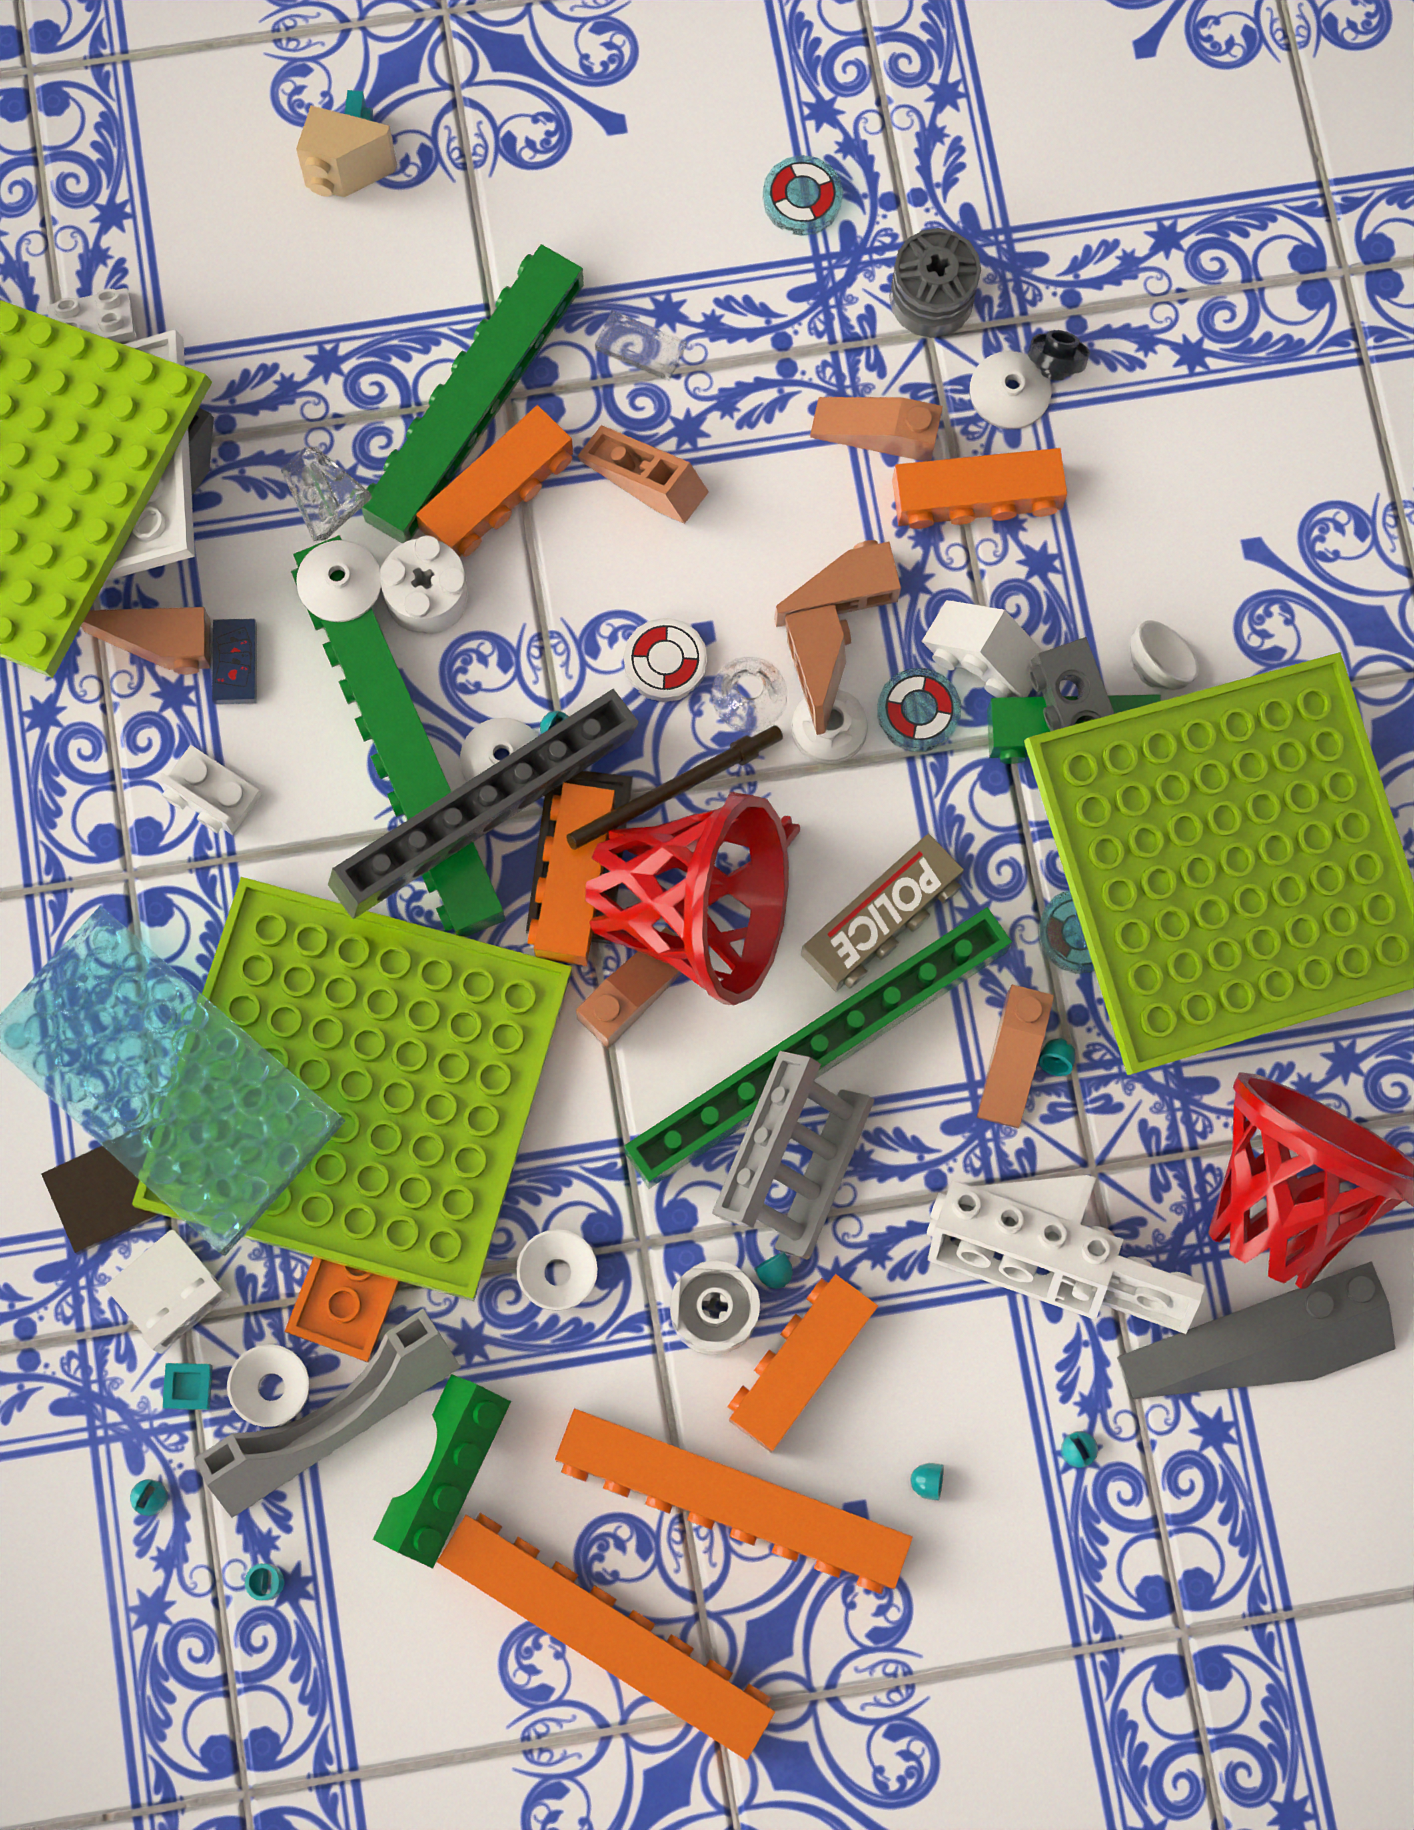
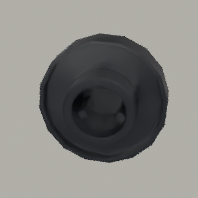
M1052 330L1048 333L1034 336L1028 351L1030 360L1041 370V374L1048 379L1057 381L1084 371L1090 355L1089 349L1075 335L1061 330Z

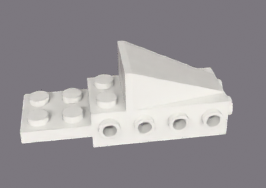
M1089 1175L972 1187L952 1180L947 1195L938 1193L930 1215L931 1221L926 1235L933 1238L928 1261L1095 1320L1102 1304L1186 1334L1206 1287L1196 1283L1193 1277L1185 1273H1168L1153 1268L1151 1263L1142 1258L1119 1256L1124 1239L1115 1237L1111 1231L1103 1227H1086L1081 1225L1096 1180L1095 1177ZM956 1237L961 1239V1242L957 1246L950 1239ZM995 1251L1004 1254L1002 1261L993 1257ZM1037 1267L1047 1269L1049 1274L1039 1275L1036 1273Z

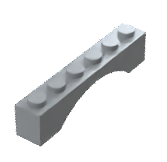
M422 1309L386 1332L377 1352L364 1371L346 1390L325 1406L301 1419L279 1427L256 1432L232 1433L195 1457L194 1460L207 1487L231 1518H233L275 1489L291 1481L295 1476L319 1460L330 1455L360 1433L368 1430L398 1408L406 1405L436 1383L444 1380L448 1375L461 1368L425 1310Z

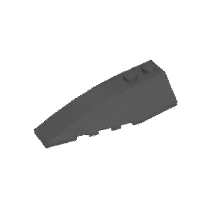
M1371 1261L1314 1282L1307 1289H1295L1191 1328L1186 1334L1178 1333L1116 1358L1132 1398L1139 1399L1314 1380L1392 1351L1396 1347L1389 1302Z

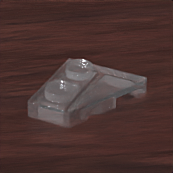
M304 447L281 469L313 541H322L329 538L372 499L367 489L317 447Z

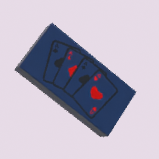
M255 619L213 620L212 701L214 704L257 703V622Z

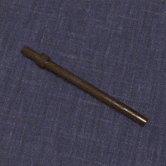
M773 725L753 737L743 736L732 742L730 749L567 834L568 844L573 850H576L608 833V831L618 828L736 764L745 765L758 758L760 751L783 739L782 731L777 725Z

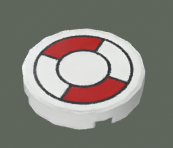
M671 618L650 620L638 627L627 640L623 655L625 673L630 683L646 698L660 702L676 701L689 695V692L693 691L702 682L707 667L705 643L698 632L685 622Z

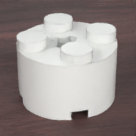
M422 536L418 539L402 543L388 555L380 568V582L387 609L398 625L412 632L414 630L426 632V634H436L452 627L461 618L467 602L468 586L462 561L452 548L438 541L435 537ZM421 584H431L432 587L426 590Z
M718 1260L699 1263L685 1272L674 1286L670 1301L672 1325L680 1340L693 1350L709 1355L729 1353L742 1346L754 1331L760 1311L759 1294L751 1279L734 1264ZM713 1297L719 1298L720 1305L727 1307V1311L720 1312L718 1319L710 1318L709 1311L702 1310V1305H709Z

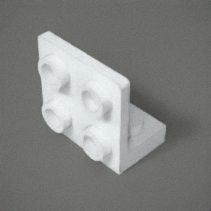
M127 288L118 290L105 289L95 295L77 299L64 298L47 306L49 318L121 344L137 341L130 295Z
M175 1230L168 1231L105 1286L110 1295L143 1333L141 1337L152 1350L160 1354L230 1296Z

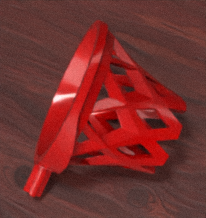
M730 792L723 807L686 816L657 826L608 831L610 840L598 843L591 858L610 870V872L586 882L585 901L605 914L593 917L589 921L593 932L604 937L605 940L629 947L672 965L701 988L705 989L709 996L722 1004L734 1006L751 999L760 989L774 962L784 928L789 888L787 848L799 834L800 825L793 824L791 816H783L780 819L766 798ZM724 842L749 847L751 861L728 875L714 866L717 852ZM628 850V852L638 856L625 862L615 854ZM673 868H678L687 873L684 880L668 890L661 886L656 879V876ZM623 883L642 902L623 909L603 892ZM729 894L751 910L748 927L720 932L708 914V907ZM662 917L678 936L659 932L653 925ZM745 939L742 956L740 957L730 942ZM708 946L732 969L731 974L713 969Z
M1239 1072L1233 1084V1089L1236 1093L1233 1111L1232 1154L1208 1234L1214 1241L1220 1243L1230 1232L1229 1254L1244 1264L1270 1248L1268 1277L1285 1284L1297 1275L1295 1285L1300 1289H1307L1327 1264L1363 1230L1403 1201L1414 1207V1158L1407 1156L1385 1139L1335 1109L1295 1089L1257 1074ZM1258 1128L1261 1130L1264 1152L1255 1158L1250 1139ZM1289 1149L1297 1153L1298 1156L1291 1158ZM1313 1164L1324 1169V1171L1297 1178L1296 1175ZM1345 1181L1360 1186L1340 1193V1184ZM1266 1196L1267 1207L1250 1219V1208ZM1300 1234L1299 1236H1297V1237L1293 1238L1292 1240L1288 1241V1239H1290V1238H1292V1237H1294V1236Z

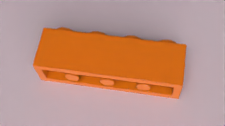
M538 405L535 406L416 514L419 529L426 536L435 537L438 541L448 545L459 557L461 555L464 557L469 556L479 547L483 535L492 527L498 529L503 526L511 517V510L522 500L528 502L534 498L541 490L542 482L552 473L555 475L561 473L570 464L573 455L572 438Z
M1061 448L895 464L892 478L898 526L909 525L912 529H924L932 526L935 522L950 521L954 525H964L973 522L975 518L992 517L995 521H1004L1014 518L1016 514L1033 513L1037 517L1055 514L1058 510H1062L1067 497Z
M563 783L561 796H553L550 820L557 821L554 837L546 836L543 850V861L549 862L547 878L539 877L535 896V902L542 903L539 919L531 920L528 934V944L534 945L536 957L587 966L593 935L589 921L596 917L597 909L585 901L586 882L603 875L604 866L591 857L598 843L609 840V832L576 850L570 847L566 836L614 810L616 803L615 790Z
M836 1274L829 1283L823 1278L820 1279L806 1298V1300L813 1304L803 1318L795 1313L780 1334L786 1339V1342L778 1353L775 1354L769 1349L754 1369V1372L760 1375L759 1379L750 1390L742 1386L727 1406L734 1412L729 1418V1422L770 1453L773 1452L878 1307L876 1303Z

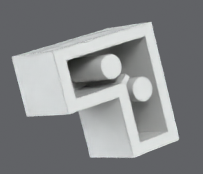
M946 600L922 640L934 654L932 658L937 664L948 670H954L957 667L967 669L971 673L978 675L986 683L984 686L986 691L997 698L1028 697L1033 688L1029 676V668L1033 667L1031 659L1038 653L1044 652L1006 610Z

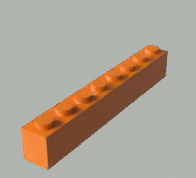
M575 1408L555 1457L556 1462L564 1464L561 1470L563 1474L586 1482L589 1474L605 1480L603 1486L605 1490L628 1498L631 1490L647 1496L645 1502L647 1506L670 1514L673 1506L690 1512L687 1521L710 1530L713 1529L715 1522L732 1528L729 1537L755 1546L757 1538L774 1544L771 1552L794 1562H797L799 1554L816 1560L815 1570L836 1578L840 1577L842 1571L859 1577L857 1586L881 1595L884 1587L895 1589L913 1539L912 1536Z
M479 1513L476 1519L465 1515L438 1558L437 1563L740 1757L748 1760L775 1714V1711L767 1706L772 1699L770 1696L749 1683L744 1691L729 1682L733 1674L712 1659H709L706 1666L691 1658L690 1655L694 1650L693 1647L672 1634L666 1642L651 1632L655 1623L635 1610H632L628 1617L613 1608L617 1599L595 1585L590 1593L574 1582L579 1575L558 1561H555L552 1568L536 1559L540 1550L520 1537H517L513 1544L501 1537L498 1533L502 1526L484 1514Z

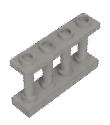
M780 1051L712 1214L722 1220L753 1228L756 1220L780 1233L775 1249L789 1255L809 1259L867 1121L874 1099L866 1094L843 1089L835 1095L814 1081L821 1066L820 1063L811 1057ZM807 1098L830 1112L821 1135L797 1122ZM790 1138L813 1151L804 1176L781 1163ZM773 1179L797 1192L787 1216L764 1203Z

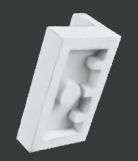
M192 745L188 747L168 776L161 773L157 779L164 790L163 798L180 810H183L186 805L199 813L197 820L216 833L222 828L233 835L262 795L258 788Z

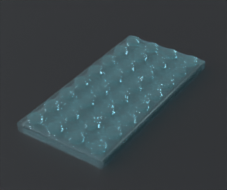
M101 905L0 1014V1052L223 1256L230 1252L346 1121Z

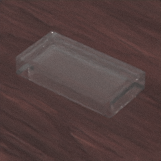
M611 310L595 343L596 351L669 382L686 349L685 340L614 310Z

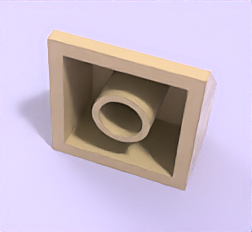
M310 106L296 151L305 186L312 192L326 197L332 194L346 197L395 172L397 161L390 126Z

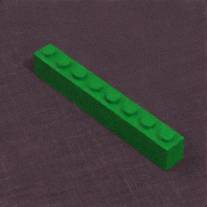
M540 244L533 255L528 254L525 256L517 272L518 278L512 287L506 286L501 291L495 304L496 310L490 319L484 318L477 326L473 336L475 341L467 352L461 351L457 355L451 367L452 374L445 385L440 383L436 386L428 402L430 406L423 417L417 416L412 421L406 433V442L399 451L395 449L390 453L383 467L384 474L377 484L371 483L362 495L360 503L362 504L361 509L365 522L400 543L412 540L419 529L416 514L450 484L584 286L583 268Z

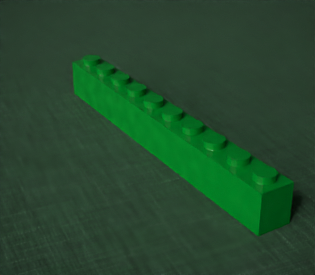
M340 535L293 554L298 568L291 570V574L296 586L298 569L306 555L323 543L342 540ZM336 570L330 575V579L333 581H341L345 577V573L341 570ZM371 608L364 615L354 620L331 622L315 616L307 609L315 630L324 628L329 642L322 645L331 667L340 665L345 679L338 681L347 704L356 702L361 716L354 718L364 742L372 739L377 753L370 756L380 780L388 777L394 791L387 793V797L395 816L399 817L404 814L406 820H409L452 791L374 612ZM474 842L421 875L428 892L432 893L437 890L443 905L437 907L436 911L445 932L454 929L456 935L466 938L506 921L502 906Z
M986 907L625 1144L624 1151L648 1189L652 1188L750 1123L780 1051L811 1057L820 1063L821 1066L815 1078L817 1079L1006 954L1012 944L1011 939L989 908Z

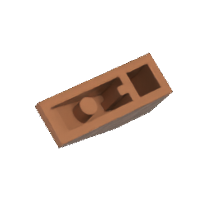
M818 397L810 438L919 461H931L943 406L903 397Z
M603 425L598 428L577 456L582 463L653 510L684 524L709 493L690 462Z
M876 540L863 541L856 544L854 549L846 551L776 605L774 618L776 627L786 625V614L832 604L835 605L837 614L898 602L901 586L890 542L878 544Z
M834 604L785 615L787 644L816 735L826 732L846 665L845 645L851 644L848 622L846 619L839 620Z
M205 607L89 610L81 625L85 633L163 668L173 670L178 674H196L199 672V669L211 668V620Z
M667 927L664 928V929L661 931V932H663V933H667V934L676 936V935H675L669 928H667ZM638 951L606 978L576 1009L577 1020L609 1049L682 973L672 965Z
M1013 984L1009 988L1005 997L976 1118L1019 1129L1045 1037L1054 995Z

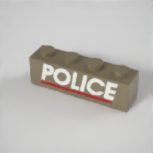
M928 833L802 946L801 956L835 992L844 984L849 989L852 988L867 974L868 971L864 967L875 956L883 960L898 946L899 942L895 939L906 928L914 932L930 917L931 914L927 911L928 908L938 899L942 904L946 903L961 889L962 886L958 881L961 879L964 869Z

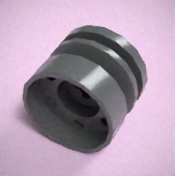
M935 228L922 230L909 237L898 250L889 299L892 313L898 322L913 334L929 338L947 336L960 329L970 317L981 274L979 255L970 241L957 232Z

